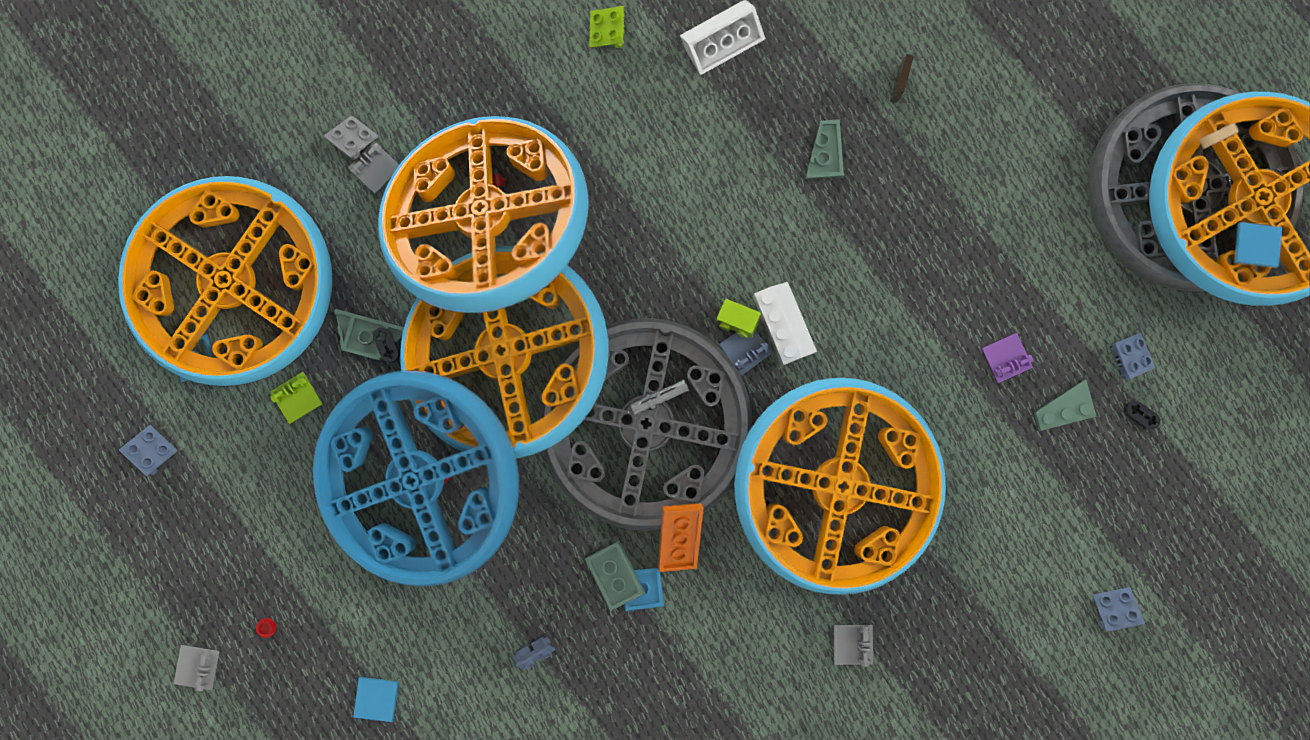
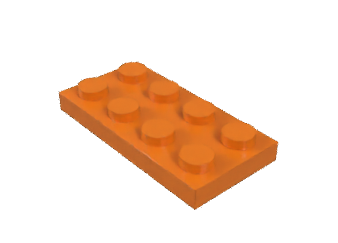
M702 503L663 506L658 556L659 572L697 569L703 517Z

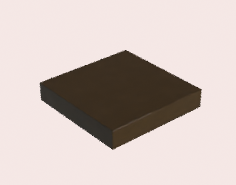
M906 54L899 65L890 102H898L905 92L914 58L913 55Z

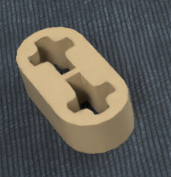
M1235 123L1199 141L1203 149L1238 133L1239 130Z

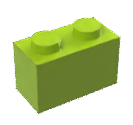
M725 299L716 320L719 327L723 330L730 331L731 329L736 331V334L740 337L753 338L761 320V312Z

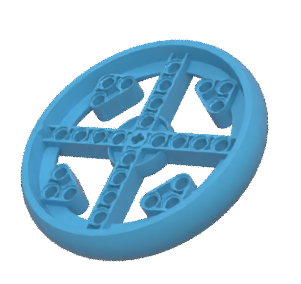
M397 371L369 379L350 391L335 406L324 423L317 440L313 463V482L323 520L340 547L356 563L380 578L410 586H436L461 579L480 568L494 555L511 528L518 504L519 473L509 436L497 416L483 400L463 385L449 378L423 371ZM398 400L424 401L417 404L414 408L416 419L446 434L460 429L464 424L472 433L479 446L438 461L431 454L417 450ZM442 400L445 402V408L442 406ZM374 410L393 460L387 468L385 481L346 494L343 471L348 472L362 466L373 438V433L369 427H356ZM449 419L453 422V427L449 424ZM481 450L485 453V458L482 457ZM464 457L467 459L468 464L464 462ZM486 464L489 476V489L481 487L470 493L458 522V527L462 533H473V535L456 549L437 498L442 492L445 478ZM478 494L482 497L483 502L479 500ZM393 498L404 507L413 509L431 557L407 555L416 548V541L412 536L387 523H381L367 532L354 512ZM485 513L489 515L490 520L486 518Z

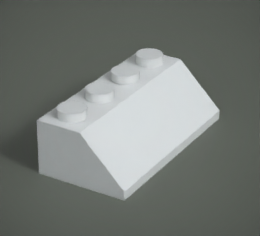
M747 0L739 2L680 35L685 50L700 75L765 40L755 7Z
M788 282L754 293L752 297L758 311L761 312L762 321L781 366L817 352Z

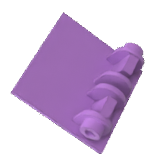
M1017 333L982 348L998 383L1033 368L1031 364L1033 358L1031 355L1027 356Z

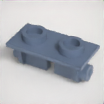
M548 636L545 638L541 637L531 643L533 651L530 650L529 646L517 651L516 655L513 656L517 662L516 666L520 669H529L539 659L543 660L550 657L551 652L555 651V648L550 645L551 641Z

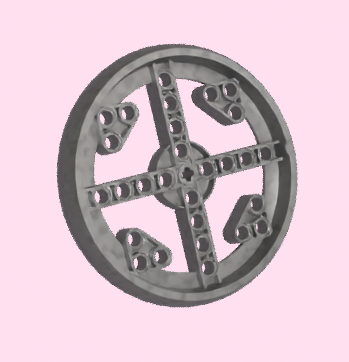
M1194 83L1159 89L1139 98L1126 107L1112 121L1098 142L1089 172V201L1094 222L1112 253L1125 266L1146 280L1171 289L1205 291L1188 280L1174 266L1170 259L1166 257L1167 255L1160 245L1151 221H1143L1133 228L1130 227L1121 205L1150 202L1151 182L1118 185L1121 162L1127 167L1134 166L1145 158L1160 139L1161 129L1157 125H1152V122L1171 115L1174 131L1187 117L1201 107L1223 97L1239 94L1237 91L1216 85ZM1258 121L1242 122L1245 128L1242 127L1241 122L1235 123L1239 130L1237 135L1246 150L1250 152L1256 147L1259 148L1268 167L1265 170L1273 171L1281 176L1300 165L1294 145L1284 148L1251 138L1249 134L1250 126ZM1147 132L1151 134V139L1148 138ZM1128 134L1132 136L1133 141L1129 140ZM1201 144L1195 150L1190 159L1196 156H1203V149ZM1130 153L1135 155V160L1131 158ZM1209 161L1201 196L1187 204L1181 203L1182 213L1186 215L1187 228L1212 215L1211 210L1220 203L1224 194H1229L1232 186L1230 182L1232 179L1229 174H1222ZM1193 163V167L1198 170L1197 165ZM1176 172L1177 178L1181 180L1180 174ZM1212 182L1215 184L1216 189L1212 187ZM1303 185L1291 191V205L1286 213L1294 229L1302 207ZM1135 190L1140 192V197L1136 195ZM1186 190L1187 195L1191 197L1190 191ZM1116 192L1121 194L1122 199L1117 197ZM1195 202L1199 204L1200 209L1196 208ZM1207 223V228L1211 231V226ZM1238 225L1228 237V244L1233 249H1236ZM1141 227L1145 229V235L1141 232ZM1190 232V238L1194 240V235ZM1215 235L1204 241L1205 247L1201 243L1197 245L1216 262L1218 253ZM1144 246L1148 248V254L1144 252ZM1228 257L1227 261L1231 265V259ZM1238 274V280L1241 282L1242 278Z
M655 318L629 319L607 325L609 351L604 381L628 365V354L622 349L635 346H653L643 395L630 399L622 409L594 404V415L584 418L587 421L616 426L623 442L632 449L622 498L604 491L594 483L604 478V467L588 443L578 441L571 448L569 435L550 448L543 450L553 477L565 494L582 510L605 523L620 528L641 531L661 530L663 506L702 503L704 514L715 506L734 485L738 457L743 443L752 428L750 400L738 370L730 358L712 340L688 326ZM579 342L563 357L556 369L562 364L578 368ZM658 344H665L667 351L659 353L656 350ZM670 350L686 356L698 365L692 366L688 370L687 379L701 401L706 406L712 407L719 402V399L721 400L724 412V431L675 421L673 412L666 402L656 405V408L653 410H645L637 415L634 414L630 404L645 398L647 394L652 395L662 390ZM622 354L625 356L626 360L623 364L615 362L617 355ZM654 363H662L663 370L655 372L652 368ZM570 369L564 372L565 379L569 378L571 374ZM698 370L701 373V378L693 380L690 372ZM717 374L720 378L719 383H711L709 376ZM651 381L659 383L660 387L657 391L649 389L648 385ZM574 388L570 389L568 392L570 398H572L574 395ZM709 392L714 393L716 396V400L713 403H709L705 399L706 394ZM555 393L550 396L551 403L556 401ZM542 401L540 419L548 415L554 407L547 406ZM607 410L612 411L614 414L611 421L603 419V413ZM626 414L631 415L633 418L630 425L622 423V417ZM645 418H648L649 422L652 423L648 429H643V425L640 424ZM667 422L670 424L671 429L668 433L660 431L659 426L661 423ZM680 427H688L689 435L687 437L679 435L678 430ZM700 430H705L708 433L706 441L698 439L697 434ZM719 434H724L727 437L726 444L720 445L717 443V436ZM644 437L647 439L648 444L645 448L637 446L638 438ZM671 438L720 448L713 466L705 476L700 466L692 465L664 484V493L671 499L648 503L639 502L649 452L661 449ZM580 444L585 445L587 449L586 453L582 456L576 452V448ZM634 457H642L644 464L641 467H635L633 465ZM576 463L582 466L580 474H574L572 471V467ZM594 467L601 469L602 474L599 478H593L591 475V470ZM698 468L701 475L698 479L690 477L691 469ZM630 476H638L640 483L637 486H631L629 484ZM670 483H674L678 487L675 494L667 492V485ZM689 487H694L697 491L694 498L686 496V490ZM626 495H634L636 502L633 505H627L625 503Z

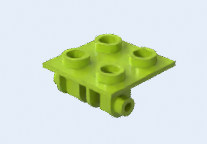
M624 6L590 11L589 48L614 44L615 48H622L625 27Z
M304 372L270 391L272 394L270 396L271 400L278 404L289 424L322 405L321 400Z

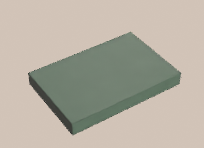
M620 541L585 558L610 611L645 594Z

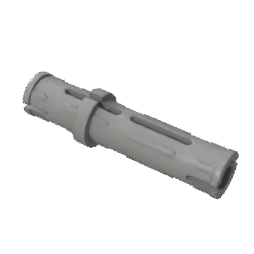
M683 379L652 395L647 394L645 398L630 405L634 414L637 415L649 408L654 409L656 405L686 391L688 392L689 389Z

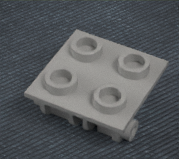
M352 115L324 135V138L330 141L332 145H335L340 151L356 161L360 160V151L379 137Z
M374 141L361 154L360 160H355L348 169L369 189L376 193L392 177L399 164Z
M834 625V665H861L864 667L873 665V625Z
M181 645L174 684L194 687L196 691H203L204 689L213 690L220 651Z

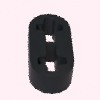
M377 328L373 333V340L382 359L389 363L396 362L400 357V352L392 333L386 328ZM380 332L387 334L385 336L386 344H384L383 340L378 339ZM386 347H389L391 351H395L392 359L386 357V354H388Z
M1139 401L1128 402L1124 407L1125 414L1145 429H1156L1161 423L1159 415ZM1131 406H1137L1136 410L1141 414H1132ZM1144 416L1147 418L1153 417L1152 421L1154 424L1148 425L1149 421Z

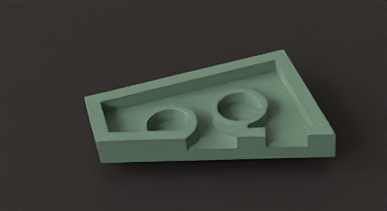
M840 120L820 121L805 179L843 177Z
M1086 379L1034 412L1039 431L1096 417Z

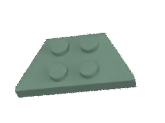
M338 309L334 311L337 317L341 350L380 361L382 357L373 340L374 331L381 327L388 329L396 343L403 335L404 327ZM380 332L378 339L383 340L384 344H386L385 336L387 334Z

